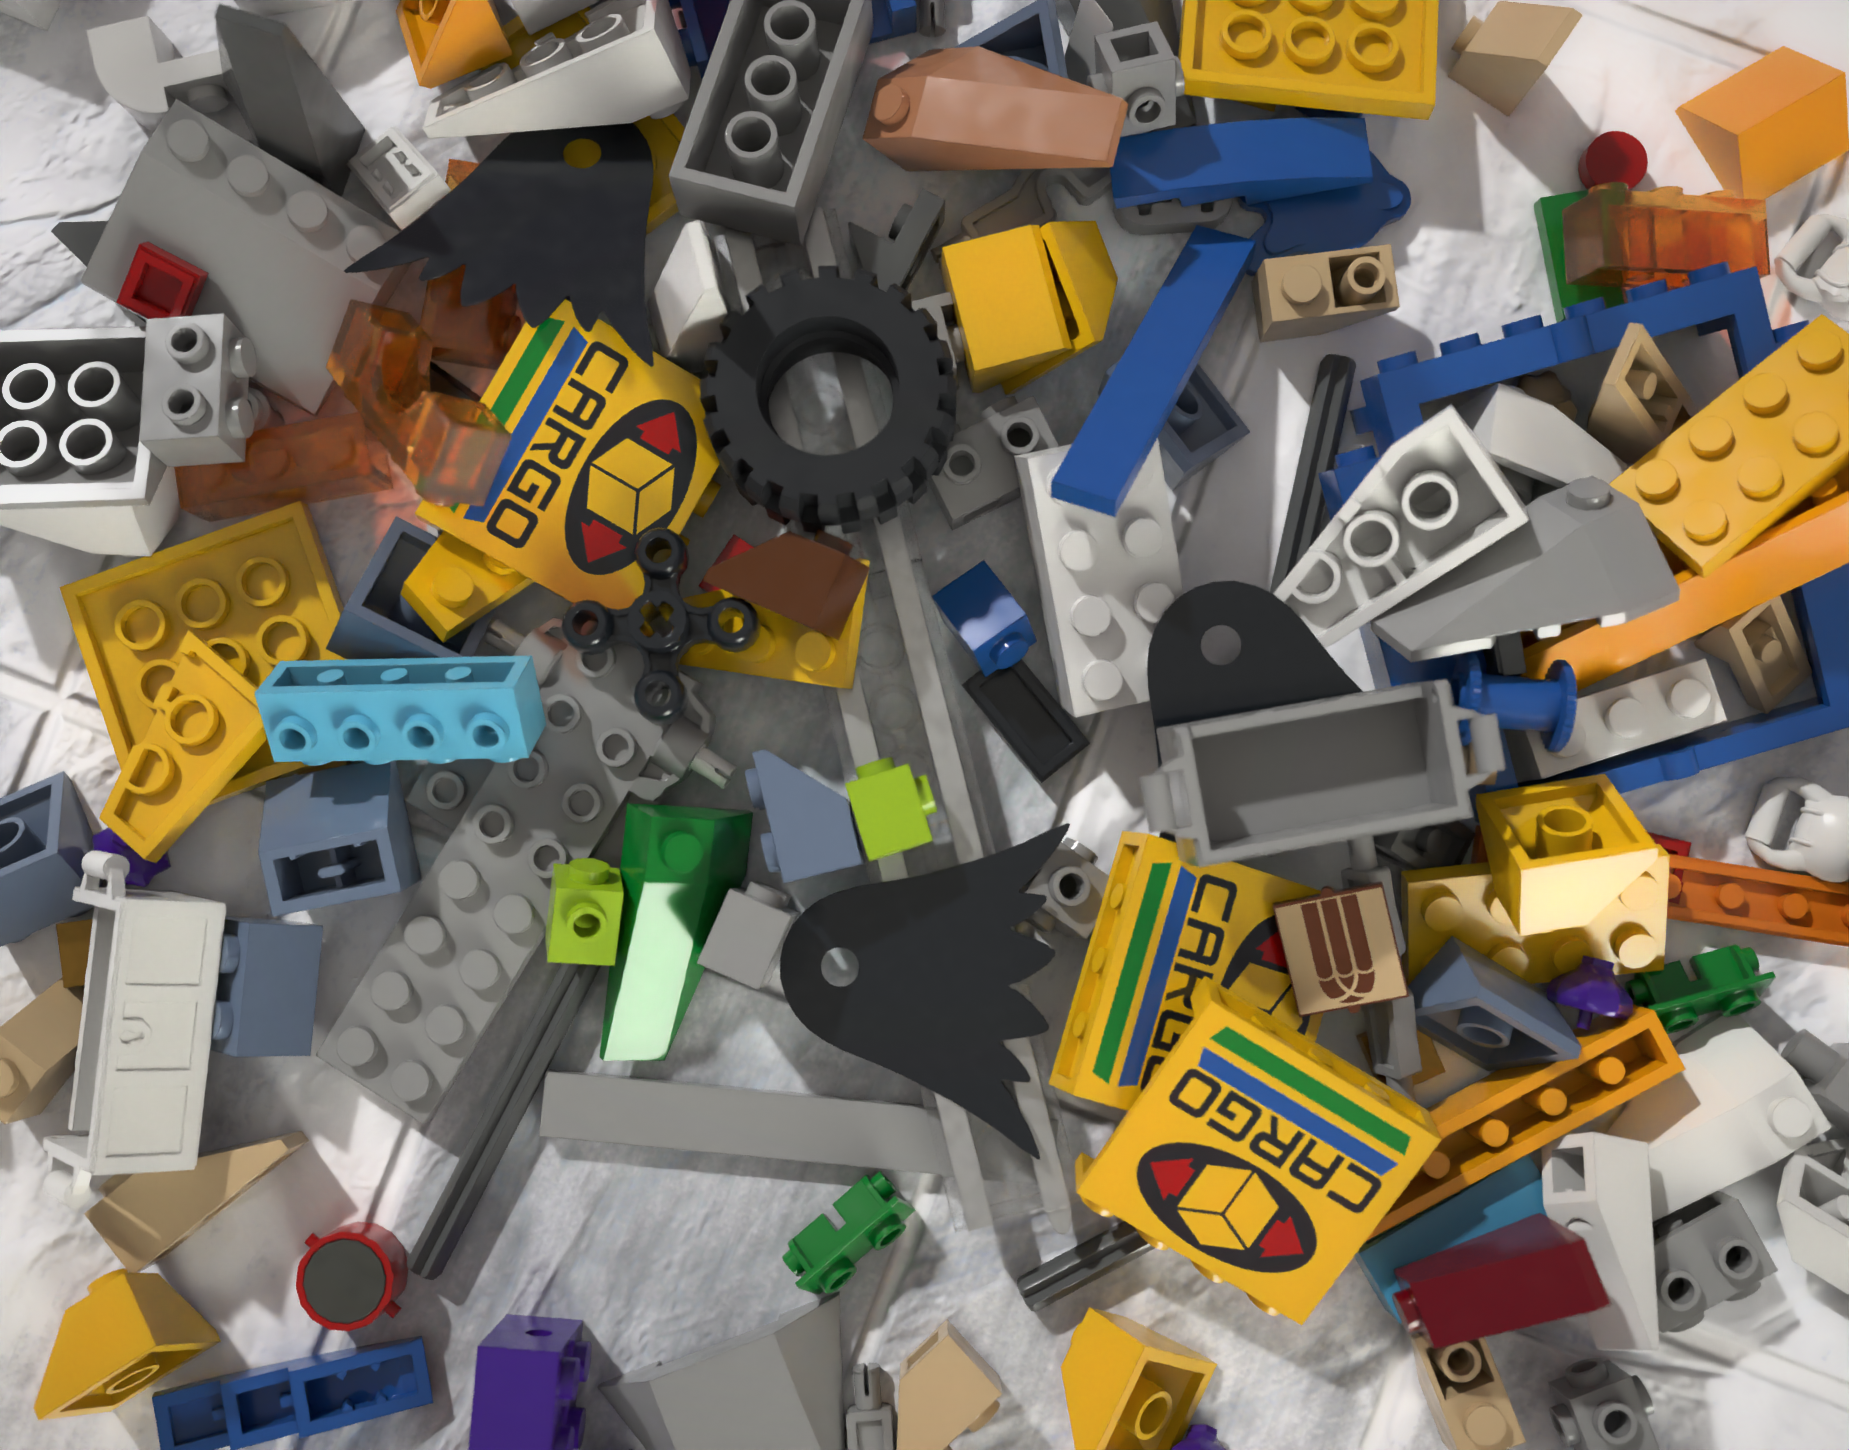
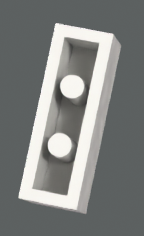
M1705 658L1577 697L1573 731L1567 745L1560 752L1550 753L1547 752V749H1544L1540 730L1504 729L1517 780L1518 782L1544 779L1726 721L1727 718Z

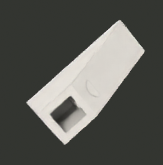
M1597 1132L1562 1135L1541 1147L1543 1206L1550 1219L1585 1238L1610 1301V1306L1584 1314L1597 1350L1660 1351L1648 1143Z

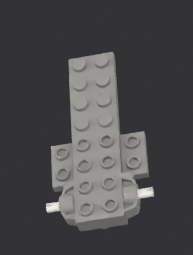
M552 618L540 627L534 628L527 636L503 623L501 619L494 621L490 628L501 634L502 637L487 631L484 642L494 646L506 655H532L546 726L529 758H520L508 763H497L490 759H457L444 764L428 762L405 801L453 832L315 1055L422 1124L432 1120L545 936L553 863L570 864V861L574 859L593 858L604 861L610 867L619 868L620 870L627 803L662 805L670 791L685 781L693 770L720 786L721 789H724L731 779L719 773L718 770L723 771L729 776H733L737 770V765H733L707 749L714 733L716 716L698 695L704 684L679 670L680 679L688 692L687 710L674 723L666 725L651 723L640 714L635 706L633 697L635 686L642 677L644 670L643 656L639 650L629 645L620 644L611 646L600 654H582L572 648L563 636L561 619ZM598 620L587 621L581 629V635L586 636L595 632L598 627ZM660 689L655 692L652 697V706L659 707L666 704L670 699L671 690Z

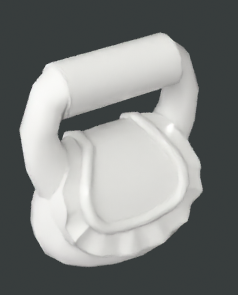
M1827 213L1811 215L1774 258L1775 274L1787 290L1804 299L1819 302L1830 315L1841 321L1849 322V220ZM1830 231L1834 232L1842 242L1833 249V254L1826 260L1821 269L1815 271L1814 277L1811 279L1798 276L1796 271Z
M1802 777L1774 778L1763 785L1745 834L1750 850L1767 864L1790 871H1806L1828 882L1841 883L1849 878V797L1833 795L1819 784ZM1790 791H1793L1805 800V806L1800 809L1802 814L1797 822L1794 836L1789 839L1790 845L1788 849H1772L1770 845Z

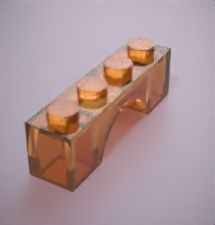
M350 299L326 369L343 390L345 398L352 402L367 422V427L376 434L390 453L392 461L399 465L414 485L416 493L421 498L442 507H452L455 502L483 507L512 435L485 403L430 392L429 371L433 340L409 312Z

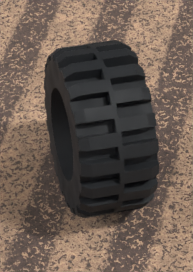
M818 266L819 277L801 280L799 269L781 274L779 276L782 287L769 293L765 286L761 284L745 295L749 309L743 315L731 309L719 325L723 335L722 342H711L708 346L704 358L708 377L700 380V401L706 415L703 421L708 437L727 477H731L739 493L752 506L760 504L764 507L769 518L785 526L790 520L801 522L804 532L816 533L817 529L825 531V526L841 525L843 534L862 531L860 522L877 517L878 522L882 525L898 516L897 507L906 500L914 505L927 492V481L932 475L939 476L947 461V448L949 442L954 439L956 426V378L953 375V357L946 340H939L937 322L926 308H919L915 311L912 308L911 294L896 283L891 284L886 292L879 289L877 274L857 269L854 279L840 278L838 266ZM828 352L848 353L868 360L887 376L893 392V408L890 420L877 436L855 450L836 455H817L804 452L792 447L780 438L771 423L769 399L775 385L786 371L801 360Z

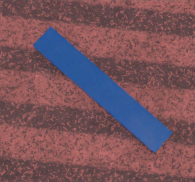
M1196 225L1051 481V498L1112 517L1116 516L1254 259L1256 240Z

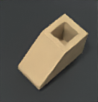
M1391 244L1264 259L1251 281L1259 342L1322 335L1396 311L1400 307Z
M948 1319L900 1363L897 1450H952L949 1444L967 1427L971 1432L978 1431L995 1415L1000 1407V1403L996 1400L1002 1395L1000 1376Z
M1418 1333L1411 1335L1418 1380L1442 1442L1449 1450H1507L1526 1442L1485 1337L1434 1349Z

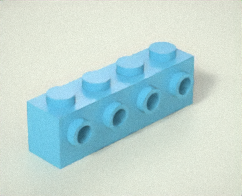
M532 655L280 661L254 693L274 762H302L309 766L323 765L331 761H364L367 764L380 765L394 760H427L434 764H444L457 759H490L497 763H508L520 758H529L546 726Z

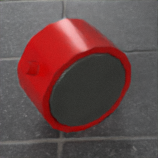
M357 1221L341 1226L322 1238L312 1233L304 1243L310 1249L299 1262L296 1290L300 1305L313 1321L329 1330L351 1331L369 1325L383 1313H387L392 1319L399 1313L402 1308L395 1301L407 1285V1257L403 1245L391 1231L376 1223Z

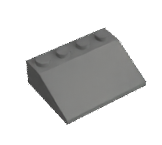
M176 99L142 149L85 269L81 282L116 303L138 245L147 241L208 272V277L192 316L224 313L240 332L251 340L254 346L257 366L255 375L249 377V380L310 415L317 417L412 263L375 271L345 273L344 270L380 247L400 232ZM133 312L134 314H136V315L140 316L141 318L147 320V318H145V317H143V316H141V315H139V314Z
M146 326L0 331V510L151 504L167 465L139 442Z

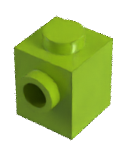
M893 757L876 760L855 768L858 779L845 783L869 861L872 862L933 842L926 815L938 811L926 774L913 778L909 763L896 767Z
M593 858L574 859L570 861V864L553 863L545 933L547 962L615 966L624 894L619 868L610 867L606 862Z

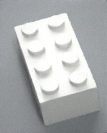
M1158 438L1115 517L1051 498V481L1072 444L1014 456L1059 705L1074 717L1150 701L1147 677L1150 641L1163 613L1184 594Z

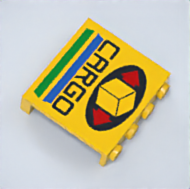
M565 299L550 317L536 328L530 327L525 322L414 514L422 522L440 532L443 530L573 604L588 599L598 601L612 609L628 608L636 598L643 594L645 586L643 573L638 567L635 558V548L640 537L650 529L666 528L680 535L686 546H688L690 539L680 534L692 512L702 518L704 517L721 487L719 483L711 479L720 461L708 437L703 421L706 415L700 401L701 379L654 351V366H649L630 349L614 327L598 318L592 330L586 332L579 324L571 302ZM659 550L654 555L653 562L661 563L666 561L670 557L672 550Z
M1122 831L1049 1085L1077 1097L1129 1111L1194 1019L1190 996L1204 976H1207L1316 1042L1324 1013L1299 1017L1273 903L1320 894L1321 890L1233 861L1197 867L1179 861L1175 842L1148 833Z
M1204 976L1190 996L1194 1019L1097 1157L1093 1159L1081 1152L1075 1160L1076 1193L1097 1214L1104 1217L1115 1215L1134 1226L1138 1234L1153 1247L1160 1250L1171 1248L1190 1259L1194 1267L1209 1280L1216 1283L1227 1281L1246 1292L1249 1299L1265 1313L1272 1316H1278L1281 1313L1296 1323L1303 1325L1442 1139L1427 1109L1207 976Z

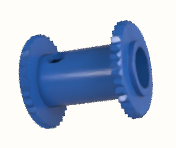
M1466 652L1459 657L1450 682L1453 707L1473 710L1482 715L1496 713L1499 729L1540 730L1542 745H1544V749H1547V752H1560L1567 745L1576 717L1577 684L1574 670L1566 660L1556 659V661H1553V664L1548 668L1547 674H1545V679H1530L1520 676L1481 674L1479 660L1475 653ZM1468 719L1457 720L1461 746H1466L1469 742L1471 743Z

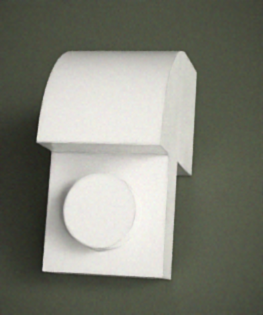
M149 16L86 30L95 72L103 88L140 124L152 131L156 130L176 99L202 113L222 110L228 105V102L234 101L223 80L219 49L176 59L172 41Z

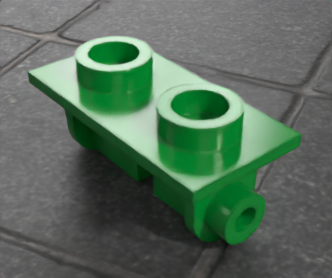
M1733 944L1691 957L1689 962L1698 980L1690 982L1680 960L1664 964V970L1635 973L1634 979L1625 982V990L1632 999L1633 1005L1642 1004L1643 1007L1654 1010L1666 1033L1671 1034L1693 1026L1699 1021L1698 1016L1720 1010L1724 1017H1731L1754 1009L1761 1004V995L1776 976L1773 971L1755 976L1754 972L1759 971V961L1754 950L1750 947L1741 949L1738 945Z
M879 1171L872 1178L866 1174L832 1204L846 1222L839 1230L836 1229L828 1216L822 1213L788 1242L790 1250L782 1256L785 1264L796 1276H800L804 1271L807 1272L795 1283L799 1289L820 1295L823 1291L829 1294L838 1290L855 1275L857 1268L854 1264L872 1248L881 1250L887 1247L904 1232L906 1224L903 1221L916 1210L911 1204L896 1196L889 1199L897 1190L882 1171Z

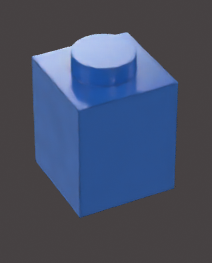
M984 560L931 596L945 625L985 678L998 668L1005 669L1016 664L1025 656L1028 648L1037 642L1027 614Z

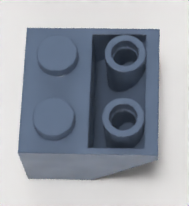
M766 749L752 752L756 768L745 770V776L754 809H766L771 832L760 834L769 873L781 871L783 883L866 864L853 808L848 799Z
M396 760L380 765L359 762L266 781L258 854L272 917L398 893L422 880Z
M225 916L210 1050L235 1057L311 1056L323 934L322 925L289 920Z

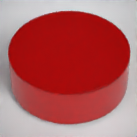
M1622 131L1606 132L1594 139L1582 153L1578 166L1579 176L1587 190L1601 187L1603 198H1619L1629 193L1643 179L1647 171L1648 157L1642 143L1633 135Z

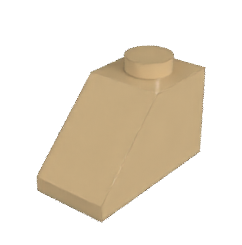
M1498 1L1484 22L1473 16L1451 48L1461 56L1447 77L1509 117L1550 65L1583 14L1571 7Z
M60 978L0 1027V1121L3 1124L40 1115L75 1071V1058L85 985L64 988L63 978Z

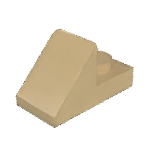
M1780 595L1708 629L1694 642L1696 648L1729 663L1747 704L1765 714H1768L1813 673Z

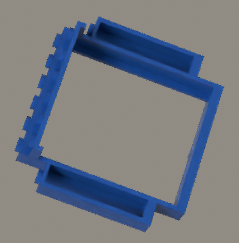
M1728 261L1688 272L1687 276L1690 284L1688 286L1668 291L1666 279L1628 289L1625 291L1628 303L1606 309L1604 298L1599 297L1563 308L1566 320L1544 327L1541 315H1536L1501 326L1504 338L1481 345L1479 334L1474 333L1440 343L1442 356L1419 362L1415 350L1377 361L1380 374L1360 381L1366 406L1350 411L1356 435L1373 431L1379 456L1376 457L1373 445L1335 455L1338 468L1318 473L1330 521L1394 442L1424 423L1419 406L1421 403L1617 348L1629 323L1643 324L1650 337L1696 325L1699 337L1727 329L1738 377L1741 379L1809 324V320L1772 330L1757 266L1731 273ZM1849 563L1791 590L1807 659L1813 671L1811 675L1817 697L1772 709L1768 714L1758 713L1625 752L1544 779L1517 783L1504 729H1499L1506 769L1497 771L1495 785H1476L1468 790L1475 822L1480 824L1476 809V794L1604 773L1619 794L1663 781L1687 778L1698 774L1704 769L1848 728ZM1371 621L1359 628L1375 689L1444 679L1450 684L1455 664L1459 657L1464 654L1459 653L1410 662L1371 631ZM1483 649L1467 652L1475 653L1479 660L1481 674H1487V664Z

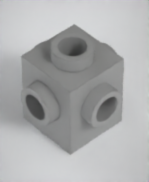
M1155 21L1094 35L1096 74L1087 76V86L1120 97L1128 103L1120 137L1148 133L1154 129L1176 125V97L1184 95V74L1180 60L1177 56H1174L1158 22Z
M1066 837L1063 843L1060 842L1057 849L1040 870L1019 890V893L1040 894L1047 897V901L1025 921L1047 934H1050L1053 928H1055L1067 937L1087 939L1095 927L1109 878L1106 873L1094 866L1098 856L1072 838Z
M1590 1358L1570 1365L1565 1370L1566 1376L1548 1382L1557 1404L1549 1408L1550 1417L1560 1439L1566 1447L1573 1445L1574 1450H1660L1647 1417L1654 1414V1406L1646 1387L1637 1375L1630 1376L1608 1359L1603 1361L1599 1358Z

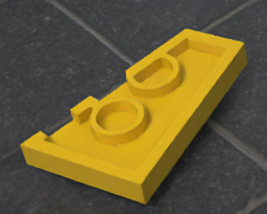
M443 531L404 582L401 595L444 643L534 583V581Z
M863 558L855 559L869 567L870 560ZM868 574L839 640L747 601L758 613L761 624L759 638L753 646L745 651L734 653L725 651L715 644H696L681 657L680 664L853 689ZM720 589L682 599L693 607L705 608L713 606L725 598L741 597ZM740 617L729 619L724 625V631L728 633L739 631L744 625V619Z

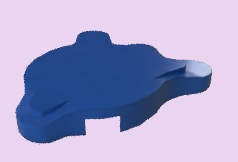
M1370 151L1373 172L1372 183L1246 205L1245 196L1238 197V203L1243 210L1259 213L1264 219V224L1249 238L1256 240L1254 259L1246 274L1255 276L1264 259L1362 248L1384 226L1395 223L1404 217L1411 205V194L1407 185L1390 175L1374 153Z

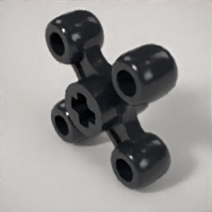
M655 528L644 533L638 540L635 548L636 563L642 571L645 581L643 594L636 598L630 607L619 610L608 608L598 601L588 599L578 601L567 609L563 615L561 626L563 636L569 645L582 654H600L611 646L620 644L629 645L639 650L643 656L644 670L642 677L635 686L633 694L635 706L640 714L651 723L666 725L680 719L688 706L687 688L680 679L678 669L681 657L692 646L701 643L715 644L728 652L745 651L753 646L759 638L761 624L759 615L754 607L742 598H725L713 606L705 608L693 607L683 601L680 596L679 584L681 576L688 568V548L680 535L671 529ZM659 550H672L670 557L666 561L661 563L653 562V557ZM659 615H662L666 622L669 619L674 627L672 632L664 638L657 631L654 632L650 625L652 620ZM734 617L744 619V625L739 631L734 633L724 631V625L729 619ZM598 620L599 623L595 632L586 636L581 635V629L587 621ZM660 689L671 690L670 699L666 704L659 707L652 706V697L655 692Z

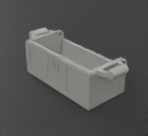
M1444 679L1408 683L1156 728L1162 765L1153 774L1140 776V783L1149 833L1166 831L1175 835L1179 861L1202 867L1472 818L1468 790L1484 781L1492 772L1506 769L1496 713L1482 715L1473 710L1453 707L1450 684ZM1468 719L1477 773L1469 775L1466 774L1457 720Z

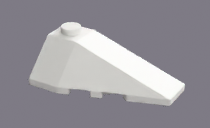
M1720 1012L1672 1043L1685 1070L1624 1102L1627 1107L1605 1134L1648 1143L1652 1222L1780 1161L1831 1129L1832 1126L1798 1072L1740 1015L1724 1017Z

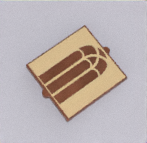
M1382 881L1335 891L1331 886L1327 885L1322 887L1320 894L1273 903L1299 1017L1346 1008L1350 1013L1355 1014L1360 1011L1362 1005L1409 997Z

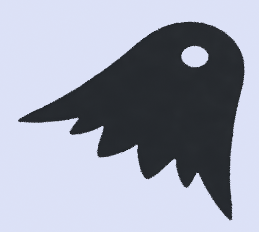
M633 123L510 133L473 172L429 211L389 241L350 265L344 272L375 271L412 263L428 257L429 260L419 276L420 281H428L444 276L460 266L466 265L461 288L462 306L469 307L480 304L516 284V294L521 312L526 322L532 328L542 324L567 297H571L574 314L586 332L592 330L600 311H604L611 325L630 349L645 363L653 367V351L647 323L644 285L645 239L653 186V161L650 147L643 134ZM577 139H590L599 145L601 157L591 167L575 168L564 160L563 152L565 147Z
M1211 582L1195 587L1181 595L1163 613L1154 629L1149 645L1147 662L1148 691L1155 730L1158 768L1162 765L1156 728L1363 692L1330 656L1303 620L1287 604L1274 594L1258 586L1243 582ZM1218 625L1234 629L1241 640V649L1236 659L1224 665L1211 663L1205 658L1201 650V641L1204 634L1210 628ZM1166 831L1160 832V838L1176 843L1175 835ZM1276 853L1268 854L1267 856L1273 857L1276 855Z
M1070 823L1058 826L1021 844L975 861L923 875L845 889L826 896L807 908L793 923L784 941L780 957V980L785 998L803 1025L825 1042L903 1075L953 1101L998 1130L1019 1148L1036 1159H1040L1038 1147L1026 1120L1013 1097L1001 1082L1002 1080L1028 1083L1030 1082V1076L1019 1059L1001 1045V1041L1031 1037L1048 1031L1049 1025L1041 1012L1026 997L1011 988L1010 985L1018 983L1041 970L1055 957L1056 952L1053 948L1039 940L1011 930V927L1028 919L1047 901L1045 895L1019 893V890L1032 879L1054 853L1066 835ZM838 947L846 948L853 952L859 963V972L856 979L851 984L842 987L830 984L824 978L821 971V963L825 954L831 949Z

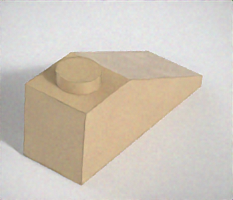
M1629 323L1603 380L1598 397L1590 408L1586 430L1589 435L1623 462L1631 464L1636 463L1699 412V409L1643 324Z
M302 1131L198 1153L197 1165L194 1170L115 1174L98 1189L104 1198L85 1212L84 1215L129 1273H139L161 1261L305 1145L309 1139Z

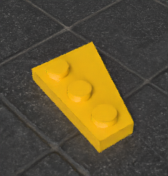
M190 630L187 631L178 650L184 655L170 684L163 683L155 698L153 706L157 707L158 710L142 743L133 745L99 817L103 823L144 860L154 863L160 860L267 740L254 694L258 687L200 636Z

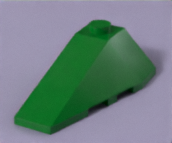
M627 803L620 866L624 894L615 966H609L599 1056L603 1061H665L705 970L704 966L697 964L700 954L729 889L741 887L746 876L753 819L752 811Z

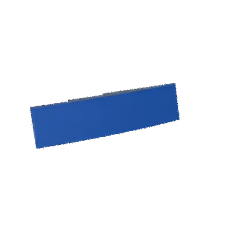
M1304 117L1236 121L1120 137L1113 167H1110L1113 200L1116 209L1180 198L1181 206L1186 207L1245 196L1246 205L1373 182L1365 118Z
M422 1336L289 1360L156 1391L152 1396L160 1450H216L230 1446L231 1450H237L297 1433L300 1439L434 1403Z

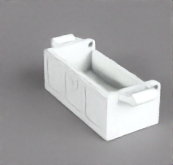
M98 850L90 851L83 857L82 869L84 876L81 886H75L72 897L74 901L97 906L94 907L68 1122L69 1130H90V1133L46 1136L43 1139L42 1147L44 1151L48 1152L49 1171L43 1183V1190L50 1197L71 1208L82 1207L89 1201L91 1196V1188L89 1186L91 1175L194 1170L197 1165L227 907L222 902L169 890L126 889L125 877L130 870L128 860L124 856ZM100 878L108 880L107 888L99 887ZM66 1164L74 1167L73 1175L65 1172Z

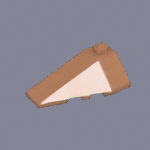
M979 46L932 49L878 79L862 139L905 171L1113 167L1128 103L1120 97Z

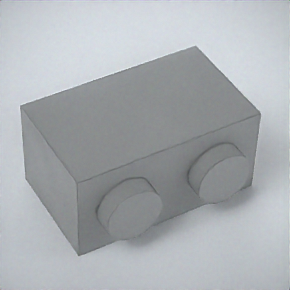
M750 881L747 889L744 887L730 888L697 964L756 990H760L769 983L780 959L784 941L800 913L787 907L791 895L759 881Z

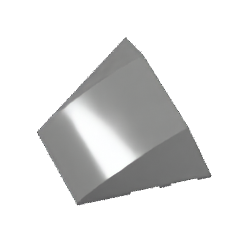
M840 1291L782 1313L778 1321L661 1365L660 1361L600 1383L597 1388L646 1450H846Z

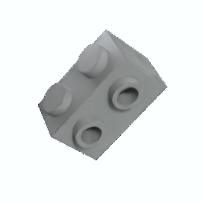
M224 313L146 320L139 442L168 467L245 462L246 438L251 437L254 429L253 412L248 401L249 377H253L256 372V353L251 340L245 337Z
M1034 395L1019 403L1015 396L1004 398L982 411L981 415L984 420L966 429L961 430L959 425L956 424L954 439L949 442L947 448V461L939 476L932 475L927 481L951 530L1021 497L1014 456L1059 447Z
M1716 1191L1652 1222L1658 1328L1663 1334L1668 1331L1673 1333L1681 1332L1696 1326L1703 1320L1705 1316L1704 1311L1724 1300L1736 1301L1752 1295L1761 1287L1760 1280L1778 1271L1740 1200L1720 1191Z

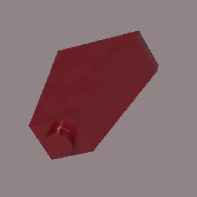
M1542 1213L1534 1214L1393 1269L1401 1291L1393 1293L1392 1299L1403 1326L1408 1333L1417 1331L1434 1349L1581 1315L1611 1305L1585 1238Z

